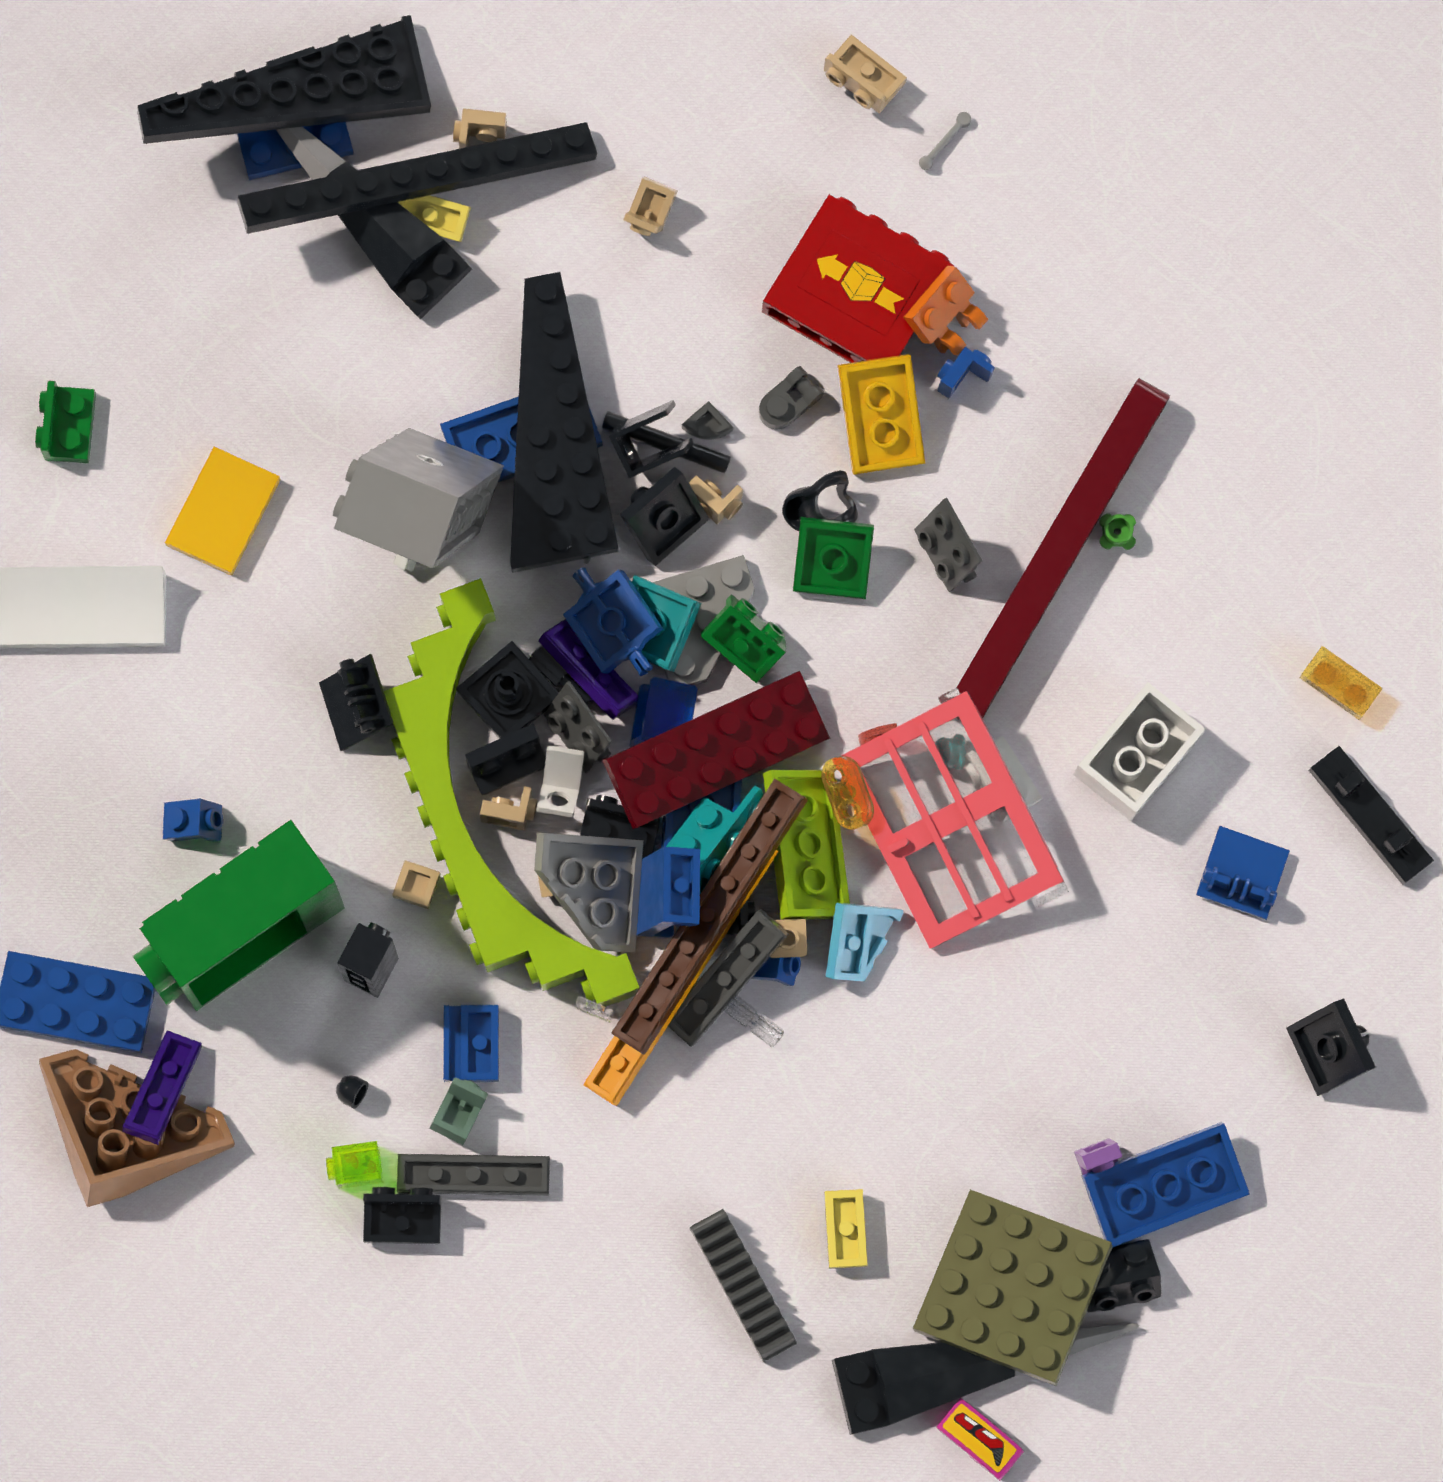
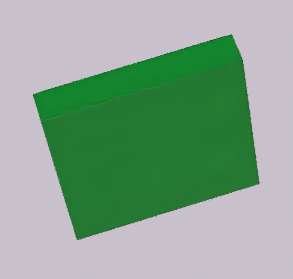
M801 517L793 591L866 599L874 525Z

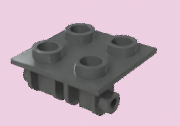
M944 498L914 531L917 534L920 546L927 552L932 561L938 578L943 581L948 592H951L962 581L967 583L977 577L974 570L982 562V559L948 498Z
M566 682L545 711L544 716L550 729L559 735L567 748L585 752L583 771L586 774L597 760L602 762V760L611 755L608 748L612 740L571 682Z

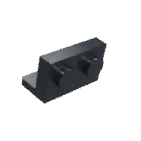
M373 1187L372 1194H363V1242L440 1244L441 1196L433 1195L432 1188H410V1194H395V1188Z
M1149 1239L1112 1247L1088 1306V1312L1109 1311L1118 1306L1146 1303L1161 1297V1274Z

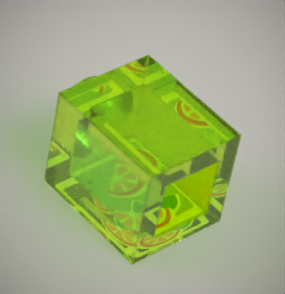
M377 1141L331 1147L332 1157L326 1158L328 1180L336 1181L338 1189L384 1183L380 1149Z

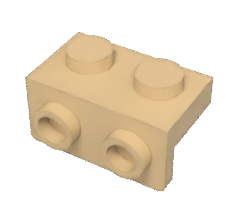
M852 34L834 55L829 53L825 58L824 71L829 81L837 87L841 88L844 86L854 94L855 100L866 109L872 108L879 114L907 80L905 75Z

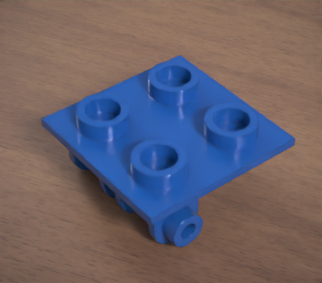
M1219 826L1196 895L1267 920L1271 906L1273 907L1277 897L1276 891L1290 850Z

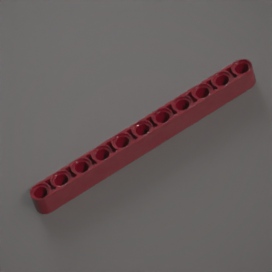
M1140 378L1137 379L950 699L967 691L982 718L985 716L1171 395Z

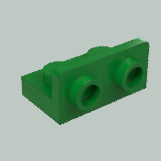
M56 381L47 382V391H41L39 399V411L44 413L43 426H37L35 437L36 448H40L45 460L89 463L96 401L95 389L58 387Z
M731 594L726 599V606L702 630L701 637L757 683L786 653L785 634L773 622L766 624L757 616L758 611L749 601L744 598L738 600Z

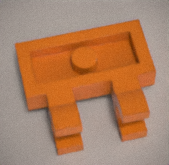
M947 266L904 316V319L922 343L932 344L934 342L940 353L945 354L950 349L953 355H959L966 347V344L958 334L948 329L947 325L956 316L961 327L967 328L971 323L975 329L979 330L988 320L986 315L977 306L969 302V299L975 292L957 267Z

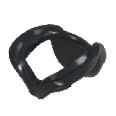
M842 470L828 473L812 486L798 488L789 493L784 500L782 508L785 521L797 531L800 529L801 517L855 523L858 518V512L853 499L846 493L849 484L847 473ZM837 485L838 497L848 510L837 517L827 518L819 510L818 496L825 488Z

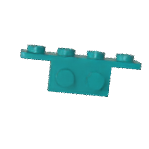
M756 785L753 786L734 813L703 797L666 847L700 849V894L763 797L762 789Z

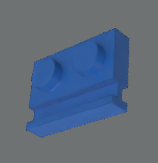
M444 1005V1082L453 1081L454 1078L472 1082H499V1005Z

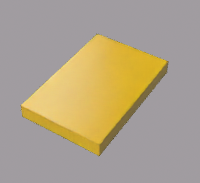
M906 354L837 365L853 475L926 464L911 355Z
M213 447L165 541L166 546L232 576L281 480L280 476L217 447Z

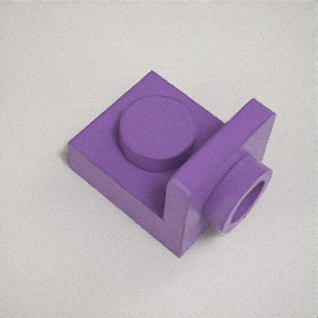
M1110 1138L1074 1151L1082 1175L1092 1171L1093 1173L1105 1171L1113 1167L1114 1163L1118 1162V1158L1122 1157L1118 1143Z

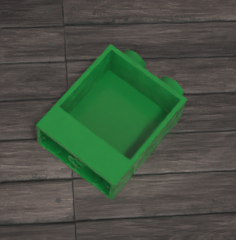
M289 820L260 840L257 848L251 846L219 869V874L212 873L183 893L180 901L173 900L142 922L144 926L139 929L149 942V945L132 957L166 1005H169L185 994L194 1009L198 1011L345 908L334 879L292 820Z

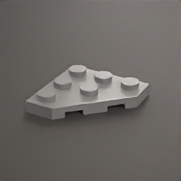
M744 555L653 582L702 603L675 671L664 669L671 693L705 683L710 677L721 653L701 637V632L726 606V599L732 594L738 600L744 598L750 602L755 588Z
M537 832L534 871L593 948L600 951L635 953L643 840Z

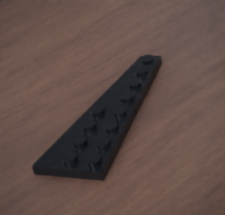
M411 15L402 16L401 21L383 27L381 24L370 27V31L350 37L349 34L339 37L336 43L315 49L312 46L268 61L266 66L246 72L245 69L235 72L234 77L216 83L213 80L202 83L201 88L178 95L175 92L138 105L137 115L143 144L430 113L431 102Z
M561 272L525 278L510 555L512 573L619 552Z

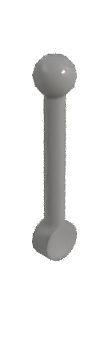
M960 112L956 119L957 123L928 156L920 158L919 166L921 169H930L934 158L961 128L969 126L971 122L969 113Z

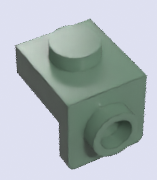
M454 1078L429 1129L464 1145L488 1093L481 1090L472 1081Z

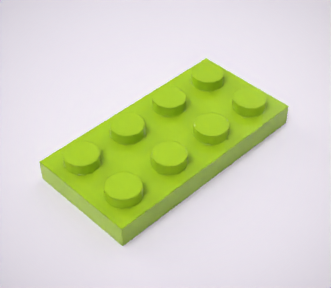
M769 770L764 772L765 792L775 778L808 799L776 849L779 852L774 858V868L781 920L834 919L836 903L850 904L833 770Z

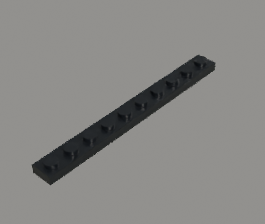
M584 122L238 195L237 203L246 233L250 234L596 160L597 150L588 124Z

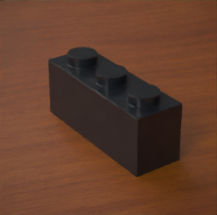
M370 922L368 927L358 923L337 962L345 982L376 998L379 997L399 959L393 939L389 937L390 932L372 922Z

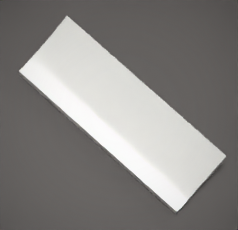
M163 566L0 567V648L166 646V573Z

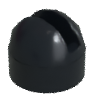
M352 1075L343 1077L336 1086L338 1099L353 1109L360 1105L368 1090L367 1081Z

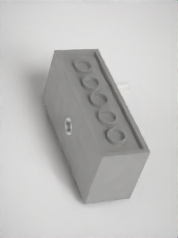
M408 428L399 434H395L393 438L387 439L386 442L379 444L376 448L370 449L368 453L362 454L358 461L353 459L345 481L350 482L345 496L340 495L333 510V516L337 517L334 529L395 553L396 556L393 564L402 570L406 569L413 572L417 562L434 568L480 533L504 465Z

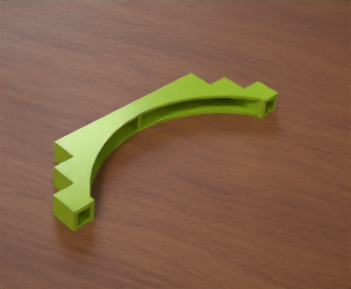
M481 578L439 593L442 605L436 608L444 628L451 626V628L411 642L414 654L407 656L414 676L422 674L423 677L385 690L384 694L398 736L391 739L398 759L406 758L411 771L405 772L404 775L411 793L419 791L424 805L418 806L417 809L424 828L432 825L436 839L430 841L437 862L442 860L446 862L449 873L443 875L449 894L450 896L458 894L462 908L457 909L456 912L463 931L471 928L476 941L469 944L476 965L484 963L487 973L530 957L531 961L524 963L532 984L539 982L542 991L585 976L586 980L580 982L588 1003L595 1000L598 1010L634 997L640 987L626 953L614 956L587 947L559 933L535 917L512 897L492 874L469 836L460 816L453 791L449 759V733L453 703L457 692L456 687L459 685L464 667L485 626L496 621Z

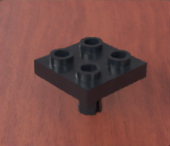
M513 641L508 643L456 687L458 694L499 739L529 726L547 710L559 693Z

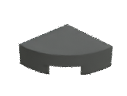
M708 401L682 424V429L696 438L712 440L731 433L733 426Z

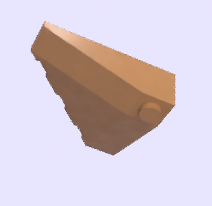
M77 1049L39 1059V1065L71 1167L87 1207L129 1195L224 1152L235 1145L221 1111L208 1106L206 1111L203 1112L184 1104L186 1096L182 1094L158 1145L124 1133V1122L141 1087L140 1084L135 1083L137 1075L110 1064L108 1070L87 1062L89 1055Z

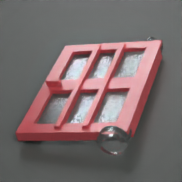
M958 688L938 697L940 705L835 759L930 949L1029 899L1038 908L1069 892L1058 866L969 692L965 691L960 694Z

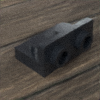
M534 724L465 754L466 763L481 795H487L544 769L546 756L540 745V737Z
M597 795L596 799L587 798L580 836L643 840V859L653 853L660 817L633 829L623 806L618 805L617 799L605 795Z

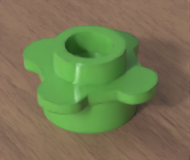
M1104 514L1100 518L1099 524L1102 527V537L1099 543L1104 549L1123 547L1125 550H1130L1135 546L1136 539L1133 537L1136 520L1132 515L1116 514L1112 516L1111 514ZM1120 529L1121 534L1116 535L1114 530Z

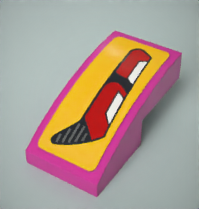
M962 1398L956 1402L937 1426V1429L965 1451L971 1459L999 1481H1001L1024 1452L1005 1433Z

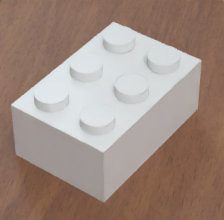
M1147 682L1079 763L1073 775L1132 821L1201 738L1206 728Z

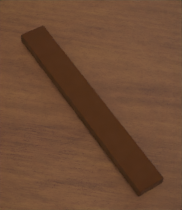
M774 778L700 894L699 924L696 926H679L611 1034L640 1053L646 1054L808 799Z

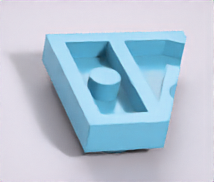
M836 903L825 977L865 982L874 966L875 958L882 953L888 942L884 938L894 920H901L904 910L892 907Z

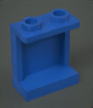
M664 846L643 858L637 936L670 938L674 935V925H698L700 920V849Z

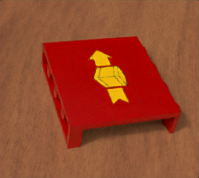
M829 194L765 296L762 303V313L850 363L900 356L914 334L913 329L904 319V316L947 266L954 265L950 263L949 258L945 254L937 250L930 252L921 247L918 240L905 232L899 234L888 228L887 223L880 217L873 214L867 216L856 210L855 204L844 197L835 198Z

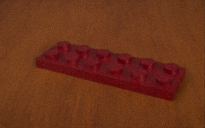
M798 671L602 761L634 829L828 740L830 737L803 676Z

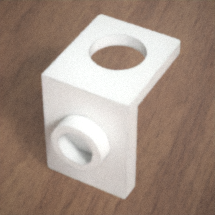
M548 745L537 812L574 817L580 791L584 751ZM552 796H561L567 799L568 803L563 806H556L549 803L547 799Z

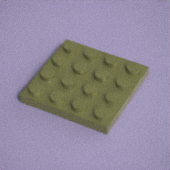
M970 1189L917 1316L913 1330L924 1336L1057 1386L1112 1249V1242Z

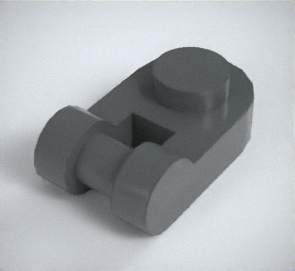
M801 366L792 370L783 381L762 398L759 405V417L768 428L778 430L789 426L825 394L817 384L813 386L806 378L808 374ZM794 388H797L803 395L797 402L788 394Z

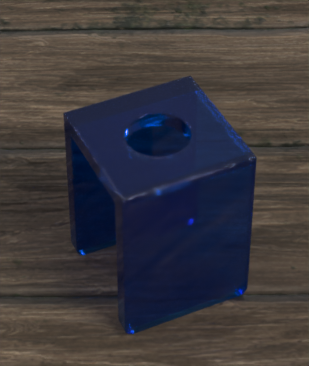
M658 677L651 678L649 685H640L629 747H633L692 720L698 691L697 686Z

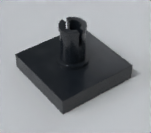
M676 467L672 468L652 487L647 488L643 486L636 489L631 496V505L620 513L644 556L654 566L658 565L709 520L686 477Z
M1344 998L1286 1027L1317 1096L1328 1093L1376 1068L1367 1049L1369 1034L1361 1036V1033L1367 1030L1361 1025H1356Z

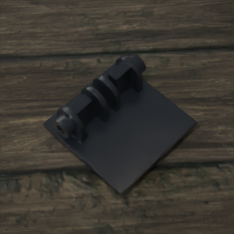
M372 654L354 662V659L341 661L339 663L341 669L337 673L319 682L340 751L348 749L394 723Z

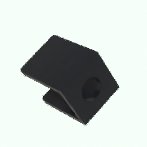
M674 400L618 424L608 435L629 478L686 454L694 444L693 439L690 438L640 460L628 435L633 430L667 416L676 406Z

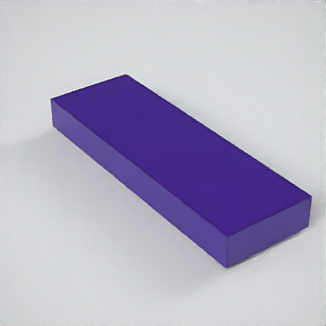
M566 619L543 633L539 638L538 642L612 720H615L631 709L640 700L636 692L615 670H612L609 674L600 671Z
M168 1030L166 1031L124 1122V1133L157 1145L159 1144L202 1049L201 1042Z

